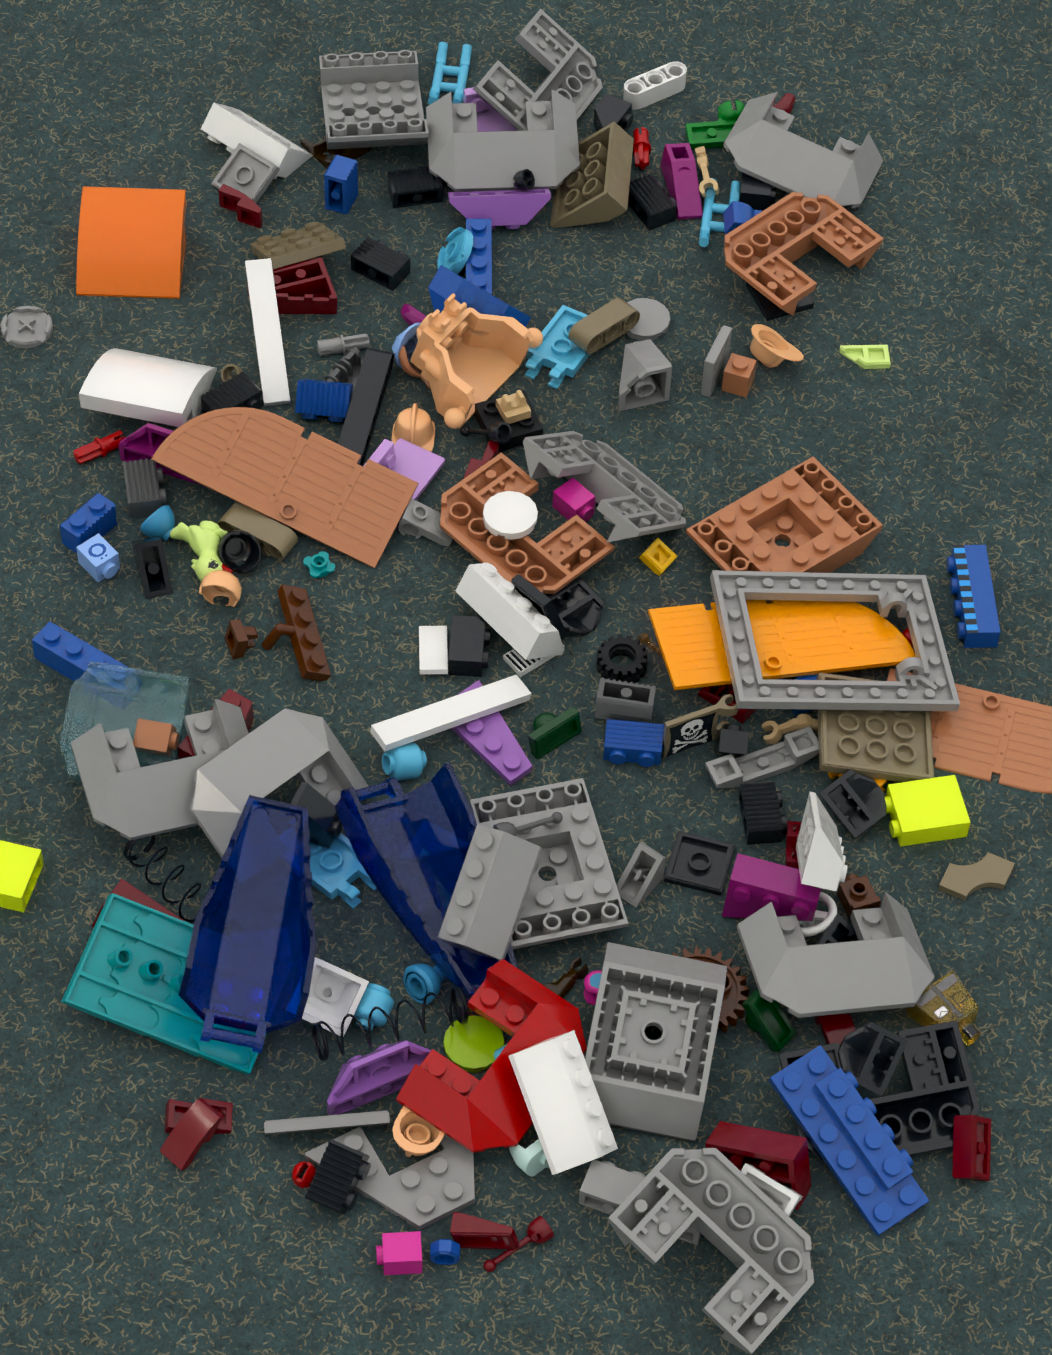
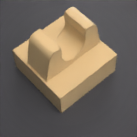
M517 390L516 393L511 395L504 394L501 398L496 399V408L504 422L511 424L531 417V409L521 390Z

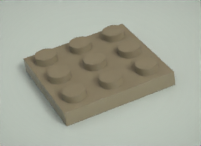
M319 222L307 223L304 225L305 228L299 230L294 228L281 231V235L274 237L271 235L261 236L257 238V242L250 243L251 251L259 259L271 258L272 269L342 250L346 246L344 238Z

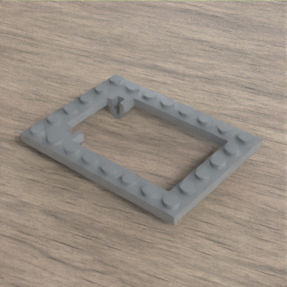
M712 570L710 581L737 709L958 710L960 702L926 575ZM746 600L877 602L880 617H887L890 609H896L898 617L906 618L916 657L906 658L896 666L895 677L897 681L763 679ZM913 670L912 675H907L908 671Z

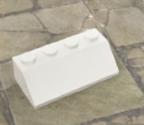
M213 103L201 127V130L209 134L207 137L209 140L217 144L224 143L227 145L226 150L230 153H233L238 144L241 143L278 166L280 170L274 179H277L278 176L286 178L313 156L241 110L218 103Z
M479 563L468 566L456 592L525 660L563 654L564 647L559 631L550 623L546 616L540 614L532 606L530 600L516 591L514 585L505 580L493 565Z
M809 791L796 842L801 884L837 891L839 882L844 883L847 873V865H845L846 856L843 855L844 846H841L842 837L838 836L836 824L816 793Z
M574 1030L549 1038L509 1055L552 1175L587 1163L618 1149Z

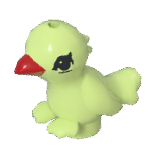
M202 521L199 526H187L180 522L178 526L170 531L172 539L186 541L199 557L198 560H191L193 563L191 567L201 582L207 574L215 570L233 573L218 557V544L223 535L228 533L222 530L219 525L212 521Z

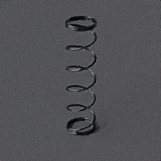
M152 835L149 844L143 849L144 853L149 852L153 847L156 835ZM138 839L129 840L123 851L125 858L136 867L147 865L145 871L146 881L152 885L164 883L162 887L163 899L171 904L178 903L179 901H170L165 897L164 888L171 875L182 867L180 872L170 880L176 879L184 871L185 866L179 865L174 868L165 879V882H151L147 875L149 865L160 851L166 849L153 862L163 858L168 851V847H162L157 850L150 858L148 864L138 865L132 861L138 859L137 855L131 856V850ZM201 883L194 884L185 893L182 900H180L181 902L179 905L178 912L179 917L184 921L193 922L196 920H189L184 918L181 913V906L183 904L184 899H187L186 896L193 888L199 885L197 890L193 892L191 895H189L187 898L193 897L201 889ZM218 901L212 902L203 910L196 926L199 925L202 916H209L215 911L219 904ZM216 904L211 911L204 915L212 905ZM230 920L216 934L225 935L234 927H238L236 934H242V927L235 920Z
M457 985L451 988L448 1011L441 998L435 993L429 992L423 1001L422 1019L412 1003L402 999L396 1008L395 1027L387 1013L380 1007L375 1006L369 1014L368 1035L361 1022L354 1015L346 1014L341 1024V1044L333 1029L326 1022L319 1021L313 1023L311 1032L316 1053L323 1062L329 1058L327 1038L321 1024H324L334 1036L341 1054L345 1055L343 1031L347 1017L355 1019L364 1033L369 1048L372 1049L371 1017L376 1009L385 1015L397 1041H399L398 1011L400 1004L403 1002L408 1003L414 1010L424 1034H426L425 1004L427 997L430 995H434L440 1001L452 1027L454 1026L452 1008L459 1023L466 1024L469 1019V1012L464 993ZM456 992L461 1002L463 1018L458 1007ZM318 1033H319V1036H320V1040H321V1044H322V1049H321V1046H320V1042H319V1038H318Z

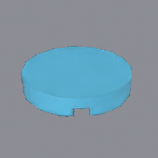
M462 227L454 229L445 240L448 241L446 248L442 246L437 259L438 269L442 265L458 274L466 264L473 246V235L471 231Z

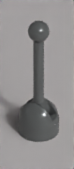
M554 812L551 817L515 827L510 822H501L494 824L493 828L517 836L519 832L548 823L558 824L562 822L563 816L560 812Z

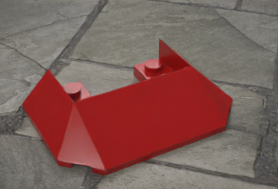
M501 959L487 969L486 979L468 1001L467 1006L512 1036V1039L482 1079L478 1080L432 1049L420 1066L415 1063L396 1098L397 1102L472 1153L504 1146V1148L515 1147L533 1124L509 1055L573 1030L583 1055L587 1050L579 1009L506 960Z

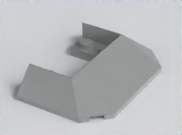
M540 9L515 37V40L550 71L538 88L533 92L499 60L473 88L480 97L519 131H527L525 109L527 101H551V89L575 103L577 120L603 87L601 79L596 76L595 68L597 64L595 58Z
M551 89V101L526 102L527 131L478 132L476 103H452L451 92L426 107L429 132V172L435 177H441L448 183V187L455 192L518 190L514 187L515 180H513L515 173L524 169H529L534 175L535 184L532 189H557L570 173L573 174L580 168L575 103Z
M778 92L748 100L723 145L727 152L732 153L735 158L734 164L739 171L788 193L799 192L803 193V197L817 198L818 194L828 195L841 206L849 205L851 208L861 206L884 161L869 132L861 146L840 137L833 151L788 131L795 116L773 107Z
M575 431L524 438L523 445L530 480L550 476H565L568 480L571 478L577 480L595 496V502L598 504L597 510L604 515L605 520L615 525L607 542L685 527L686 519L681 516L683 512L682 504L608 444L599 440L596 443L582 440L583 434Z
M214 699L213 710L186 715L184 717V724L195 756L140 767L128 728L104 733L100 722L72 741V752L93 821L119 831V835L128 840L198 826L199 824L190 812L191 799L194 798L196 784L194 782L195 771L249 734L241 708Z
M285 708L195 771L194 782L196 784L194 798L191 799L190 812L239 885L274 864V860L288 851L256 804L262 798L296 775L300 783L306 782L336 806L340 813L352 803L361 800L371 790L323 717Z
M887 892L884 894L881 908L852 910L850 919L859 941L807 945L796 915L777 917L772 902L737 925V931L760 996L771 1003L775 1000L789 1008V1013L798 1018L914 1007L924 990L931 985L935 976L908 909Z
M671 1148L607 1218L623 1245L626 1246L628 1243H631L653 1265L690 1224L724 1254L738 1269L701 1311L724 1331L721 1335L724 1340L750 1355L814 1283L810 1251L812 1250L811 1237L717 1148L684 1150V1148Z

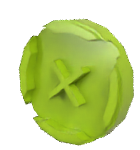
M476 1015L469 1016L466 1024H461L458 1020L453 1022L454 1026L450 1025L446 1030L443 1041L444 1052L448 1060L470 1073H478L490 1068L495 1061L493 1057L494 1052L504 1046L505 1043L501 1029L484 1017Z

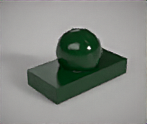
M571 707L558 716L548 712L539 714L534 719L533 732L528 734L531 754L536 759H540L581 733L579 711Z
M758 988L742 1003L747 1012V1026L752 1031L762 1035L771 1051L779 1052L797 1033L779 1003L775 1000L771 1003L762 998Z

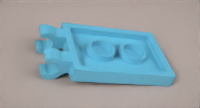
M562 305L542 331V344L537 348L529 349L526 357L529 360L525 365L529 369L525 376L534 380L543 365L552 369L549 373V377L552 379L548 383V386L558 389L565 375L573 378L590 354L573 343L568 338L572 326L588 315Z
M294 825L279 837L288 850L279 858L331 900L339 895L345 903L354 909L362 901L357 897L360 895V891L351 885L352 882L360 877L374 891L382 885V882L378 880L381 873L372 867L374 864L373 857L342 833L338 838H334L330 848L297 840Z

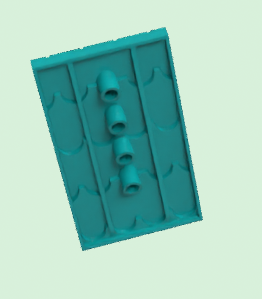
M111 893L105 901L61 1003L104 1021H110L140 1035L151 1037L193 1056L204 1058L225 1068L247 1075L251 1073L295 964Z

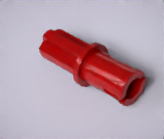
M641 127V134H639V128L633 131V154L635 166L643 170L645 166L649 165L651 145L648 139L649 131Z
M118 430L101 439L96 437L94 442L73 451L74 458L79 464L86 463L99 456L104 458L107 453L119 448V443L125 436L120 437L123 433L121 430Z

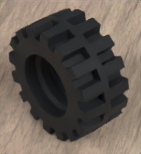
M618 635L616 639L611 636L608 638V642L604 640L601 647L599 646L597 654V671L601 673V678H609L611 681L615 679L616 681H627V683L634 681L637 683L640 677L643 678L647 668L648 655L647 651H645L646 647L644 644L640 645V640L637 638L633 641L632 636L629 635L626 638H623V635ZM625 655L630 657L633 663L620 666L613 663L611 658Z

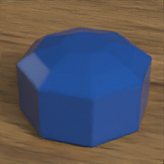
M439 1239L430 1244V1261L438 1265L458 1263L460 1261V1244L451 1239Z

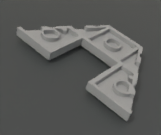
M361 1127L333 1139L370 1156L367 1161L371 1163L369 1173L364 1181L359 1180L355 1191L385 1207L387 1211L406 1220L408 1224L418 1230L475 1203L474 1154L446 1134L439 1144L442 1148L441 1151L390 1176ZM328 1142L306 1152L305 1159L319 1165Z

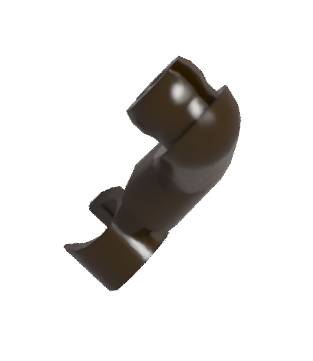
M577 957L571 962L570 971L567 974L564 973L557 982L541 984L564 998L575 985L576 979H584L588 975L587 963L582 969L576 971L575 968L582 964L581 957Z

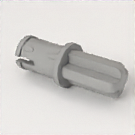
M343 334L336 338L317 340L320 357L339 353L345 355L348 349H364L370 346L368 334L343 337Z

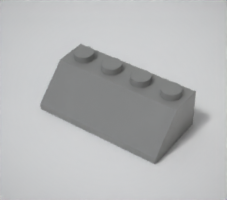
M477 824L438 938L449 946L499 961L505 959L542 847L507 832Z

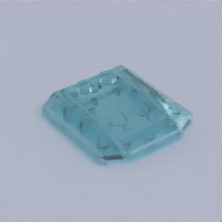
M91 661L80 679H77L71 686L60 738V746L65 757L69 775L80 777L72 752L71 742L100 722L104 733L128 728L132 741L134 740L138 718L169 723L177 729L176 733H179L178 745L181 743L184 717L187 714L190 699L191 679L189 677ZM178 749L172 750L171 757L136 751L140 767L177 760Z

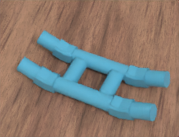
M439 42L434 76L428 98L429 105L440 99V92L454 93L452 103H463L464 89H466L471 62V45L464 44L462 46L460 67L446 66L448 43ZM443 75L457 76V83L442 82Z
M740 181L731 182L729 205L733 201L739 202ZM708 187L705 190L706 198H704L699 245L701 247L708 246L710 231L725 233L724 222L712 221V214H723L729 205L714 203L715 191L712 187Z

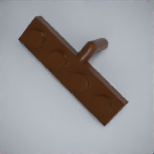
M282 584L277 593L286 624H276L262 642V647L270 650L282 635L290 636L301 677L316 681L328 680L331 672L306 588Z

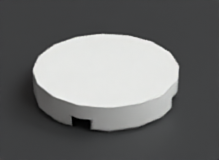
M514 491L500 492L490 497L485 503L483 510L484 525L489 532L497 537L498 535L504 536V539L509 540L523 538L530 534L538 518L536 504L530 497Z

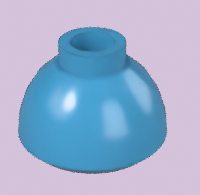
M169 505L160 507L143 522L140 531L149 538L159 536L164 542L171 537L170 531L175 526V517Z
M422 963L413 964L404 971V986L409 996L414 1001L423 1005L426 994L429 992H433L436 995L439 994L441 983L444 981V975L437 966L432 967ZM434 995L428 996L425 1005L431 1003L436 997Z

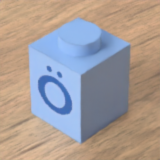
M99 533L76 547L78 563L97 582L105 578H112L120 569L118 552Z

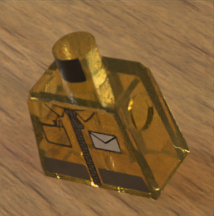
M953 970L926 988L914 1007L907 1008L906 1014L922 1027L957 1020L962 1040L967 1046L973 1044L981 1034L972 1025L976 1021L979 1010L978 1005Z

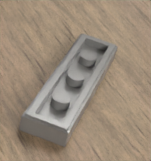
M386 1110L269 1120L264 1122L265 1135L389 1125L390 1116Z

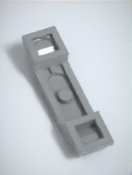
M811 726L784 735V742L735 759L731 753L705 762V767L716 788L740 787V784L766 779L790 771L819 754V741Z

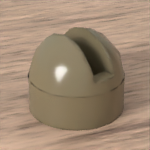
M227 364L221 371V379L223 382H227L228 379L231 380L232 377H235L231 372L232 370H234L236 375H239L243 370L235 364Z

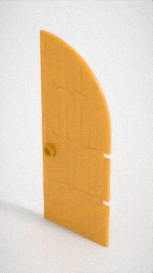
M746 600L763 679H779L819 674V672L832 673L894 666L906 658L916 657L915 651L908 640L892 623L884 617H880V614L857 602L771 600L772 603L767 604L766 600ZM715 602L710 604L712 610H706L703 603L648 609V614L674 690L732 684Z

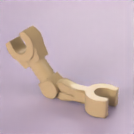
M705 146L695 148L697 163L704 179L699 185L702 198H706L705 190L708 187L714 188L715 195L719 194V186L717 181L709 177L707 168L709 162Z
M800 714L796 718L780 725L775 721H766L762 724V728L764 731L773 732L763 736L767 744L774 745L781 740L783 734L798 731L811 726L812 730L817 731L818 734V719H813L807 714Z

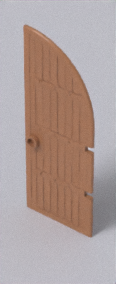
M247 407L217 409L192 418L173 431L162 442L151 458L152 461L373 568L378 564L419 484L370 459L367 460L363 467L357 464L361 458L360 454L314 432H311L307 440L301 437L305 430L304 427L277 414Z
M890 668L887 681H897L895 669ZM955 683L960 702L958 710L930 711L933 759H936L934 768L989 782L993 773L1000 775L998 784L1031 792L1052 794L1051 706Z

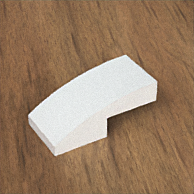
M419 626L420 675L448 674L447 626Z

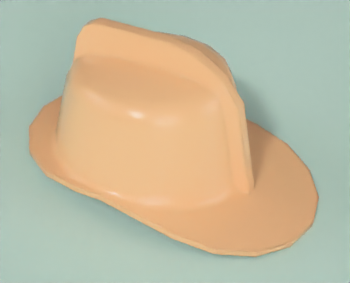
M762 324L752 326L751 332L754 337L750 345V351L766 367H776L785 359L790 361L803 360L802 352L787 342L775 330Z
M413 403L412 408H407L399 413L393 425L391 442L395 445L401 438L432 452L435 439V423L431 421L430 415L425 410L418 408L417 403Z
M404 1106L396 1118L392 1129L394 1140L405 1151V1156L408 1158L412 1155L423 1156L430 1153L440 1144L445 1135Z

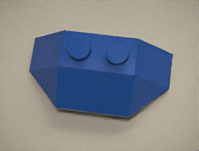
M442 265L428 287L434 311L438 309L440 313L444 309L445 300L454 293L456 301L460 304L465 302L467 308L471 307L480 314L513 317L525 327L531 319L527 314Z

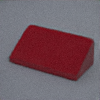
M956 1115L954 1117L953 1177L965 1180L990 1181L991 1119L976 1115Z

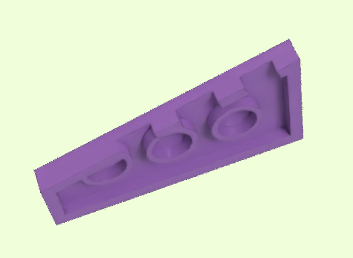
M478 680L459 694L482 687L483 685ZM499 711L451 728L510 786L532 771V764Z

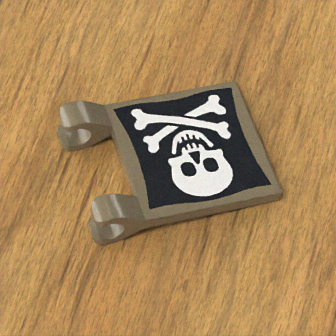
M731 694L724 695L715 705L665 722L661 753L663 758L716 740V730L724 729L725 724H730L728 721H722L717 725L718 715L734 716L738 712L736 704L734 706L727 705L733 702L734 697Z

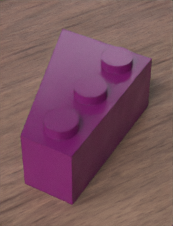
M737 853L722 917L748 918L772 902L777 917L796 915L798 921H813L821 888L801 884L799 869Z

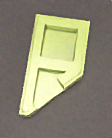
M888 345L840 346L839 351L842 355L864 369L890 368L891 362Z

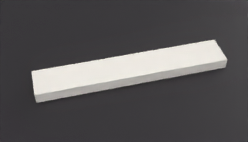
M271 258L245 261L261 389L263 391L264 406L289 404L290 394Z
M516 674L371 725L370 732L385 752L529 701L531 692Z

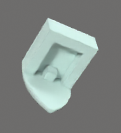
M539 1139L526 1149L520 1145L509 1147L515 1163L527 1175L535 1176L544 1168H549Z

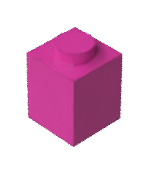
M571 478L553 491L552 507L567 520L578 515L586 522L594 514L595 496L577 480Z
M421 1231L382 1233V1245L376 1246L377 1265H383L384 1275L422 1273Z

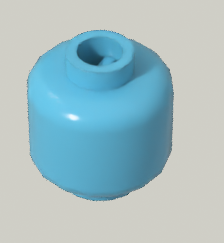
M414 742L388 750L382 755L383 770L394 781L418 778L427 764L425 752Z
M373 983L368 984L354 1013V1016L366 1030H368V1019L372 1008L375 1006L380 1007L390 1016L394 1006V1000L390 996L391 992ZM376 1009L372 1013L371 1031L374 1027H384L388 1021L380 1010Z

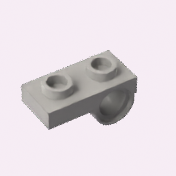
M411 498L400 519L399 532L404 536L405 534L416 536V539L424 536L447 547L452 542V538L440 528L441 513Z

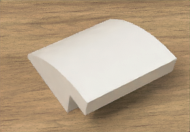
M113 348L105 352L90 370L79 392L81 408L180 427L185 422L199 416L202 409L201 396L209 391L217 368Z

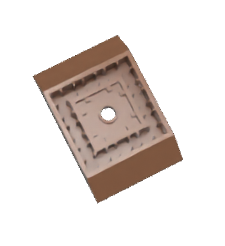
M811 457L686 529V533L723 571L831 573L861 555L881 531L883 525L820 462ZM783 539L788 541L790 545L787 547L778 546L775 542ZM766 600V603L770 604L772 601Z

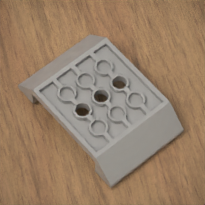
M417 51L354 52L341 55L331 53L319 56L327 150L427 144L429 132L427 119H424Z

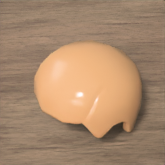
M215 570L207 574L199 588V594L203 595L209 603L214 604L213 599L216 596H225L229 598V603L225 606L232 607L236 606L242 593V587L238 578L224 570Z

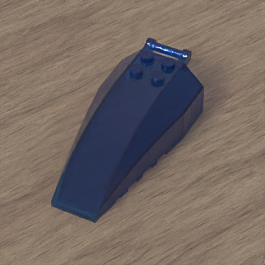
M445 763L431 781L407 794L403 793L395 777L387 778L383 783L357 790L354 787L342 790L341 799L334 807L362 867L431 962L453 986H459L467 998L472 997L486 979L487 969L499 960L449 946L440 937L438 938L477 826L474 813L451 763ZM384 794L391 797L366 805H361L360 803L361 800ZM510 942L504 960L518 968Z
M252 795L248 797L226 852L221 859L209 891L194 921L178 995L204 1021L200 1041L209 1042L211 1039L252 1048V1052L261 1053L265 1034L300 1022L310 992L316 953L315 919H313L314 900L311 891L312 872H310L308 808ZM213 1023L255 1032V1036L214 1028Z

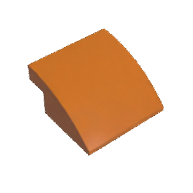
M83 186L78 230L76 295L180 299L186 249V191Z

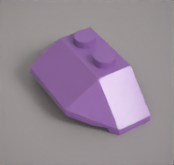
M549 188L525 191L448 192L449 203L467 219H491V230L495 229V226L504 225L506 229H518L520 225H526L551 199V193Z
M405 1040L381 1045L375 1051L364 1056L357 1055L352 1057L347 1063L342 1064L327 1099V1114H343L401 1090L415 1063L420 1066L431 1050Z

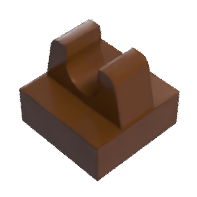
M240 619L229 621L224 638L232 660L244 657L246 649L255 647L253 639L258 638L255 627L243 626Z

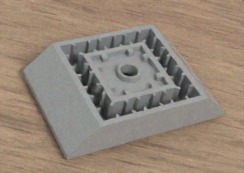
M583 778L470 799L474 832L477 824L493 828L494 824L510 822L515 827L551 817L554 812H560L563 816L562 822L558 824L552 822L517 833L516 837L542 847V851L509 944L511 950L628 927V920ZM543 871H551L556 877L553 880L545 881L539 877V874Z
M607 942L585 1061L609 1125L691 1142L696 1141L724 995L727 966ZM649 1026H656L661 1030L662 1036L658 1040H650L646 1037L644 1030Z

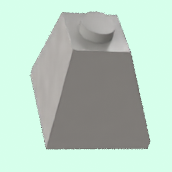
M650 339L625 344L618 397L619 411L669 400L672 365Z

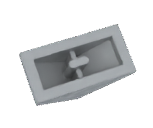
M640 842L617 883L620 898L637 908L663 879L666 857L645 843Z

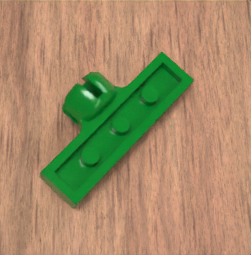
M729 100L718 107L717 121L687 123L685 132L687 143L690 144L691 150L705 146V148L724 147L726 138L746 105L739 100H735L736 110H732L731 101Z

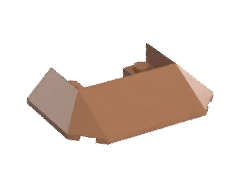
M792 192L725 235V265L780 309L794 316L798 301L815 291L817 285L814 280L792 264L794 261L820 245L848 268L855 264L862 269L882 244L884 238L828 195L818 194L817 198L803 197V193Z
M501 452L442 494L440 528L480 563L493 565L505 580L512 582L511 579L519 574L542 593L555 594L611 553L615 546L607 542L602 535L578 515L572 517L538 543L534 542L527 535L523 538L509 540L504 539V536L498 535L497 537L491 534L483 521L484 505L490 497L506 491L520 492L529 497L538 491L539 487L537 481L534 479L530 480V476Z

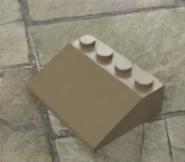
M616 122L610 123L578 142L580 168L573 174L570 173L563 180V183L557 189H554L551 227L562 228L607 222L627 211L634 139Z

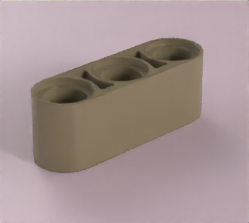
M615 298L575 323L569 331L568 338L586 353L592 354L634 328L640 319V312L623 299Z
M234 503L217 522V525L227 532H232L233 530L249 532L258 540L262 553L268 557L272 555L278 558V562L283 561L298 543V537L293 530L240 503Z

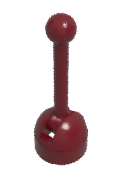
M538 1216L528 1224L527 1236L519 1241V1249L530 1241L535 1244H542L554 1237L552 1229L542 1216ZM507 1249L493 1260H486L483 1264L484 1269L487 1272L494 1271L498 1263L519 1249Z

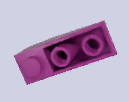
M665 144L660 168L670 197H673L677 203V218H702L703 213L696 163L690 144Z

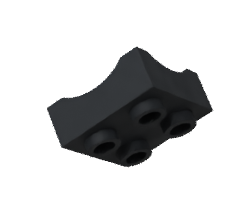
M522 391L531 409V417L509 424L512 429L511 439L507 443H499V452L523 445L525 437L543 435V427L525 391ZM498 398L475 404V418L481 429H489L493 423L504 422L496 408V399ZM485 435L487 443L492 441L489 435Z

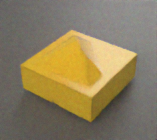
M657 538L641 554L639 559L655 574L660 576L678 556Z

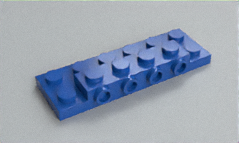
M821 1045L770 1077L768 1080L877 1236L929 1202V1199L911 1175L914 1171L911 1169L913 1160L904 1149L900 1151L897 1149L892 1141L895 1139L892 1129L886 1123L882 1125L874 1116L877 1110L873 1102L868 1097L862 1099L856 1090L859 1084L854 1075L849 1071L844 1073L841 1067L837 1069Z

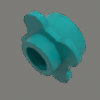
M321 551L313 557L307 556L303 560L304 566L308 567L310 576L313 578L325 577L335 571V564L330 562L329 554L325 551Z

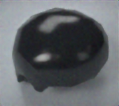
M233 530L223 535L218 544V557L225 566L233 571L247 573L256 568L261 560L262 548L258 540L247 531ZM244 561V564L240 566L236 564L237 562Z

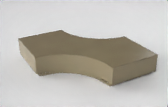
M987 852L982 860L971 865H955L950 863L939 884L938 890L966 901L971 893L981 888L994 887L1004 890L1015 863Z

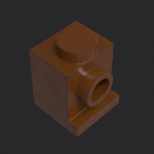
M850 874L846 876L844 883H839L837 895L850 922L852 910L880 908L881 899L879 896H876L867 875L858 877L857 874Z

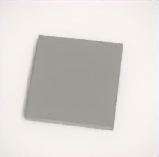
M239 143L211 184L217 189H220L223 184L230 186L257 203L280 169L272 162Z
M725 325L721 327L704 361L701 394L711 397L729 360L731 327Z

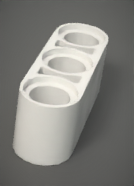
M670 62L627 80L624 84L623 100L632 103V110H638L683 91L686 84V66L681 62Z

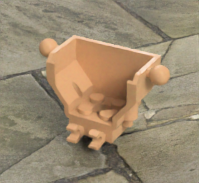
M453 293L445 300V306L441 313L436 309L433 313L428 314L417 328L418 343L410 362L422 370V377L429 382L436 410L444 417L445 424L449 428L460 429L475 414V404L489 400L521 367L529 349L537 348L542 344L543 334L537 328L527 329L513 317L480 314L471 307L467 308L465 302L460 304L456 301V295Z

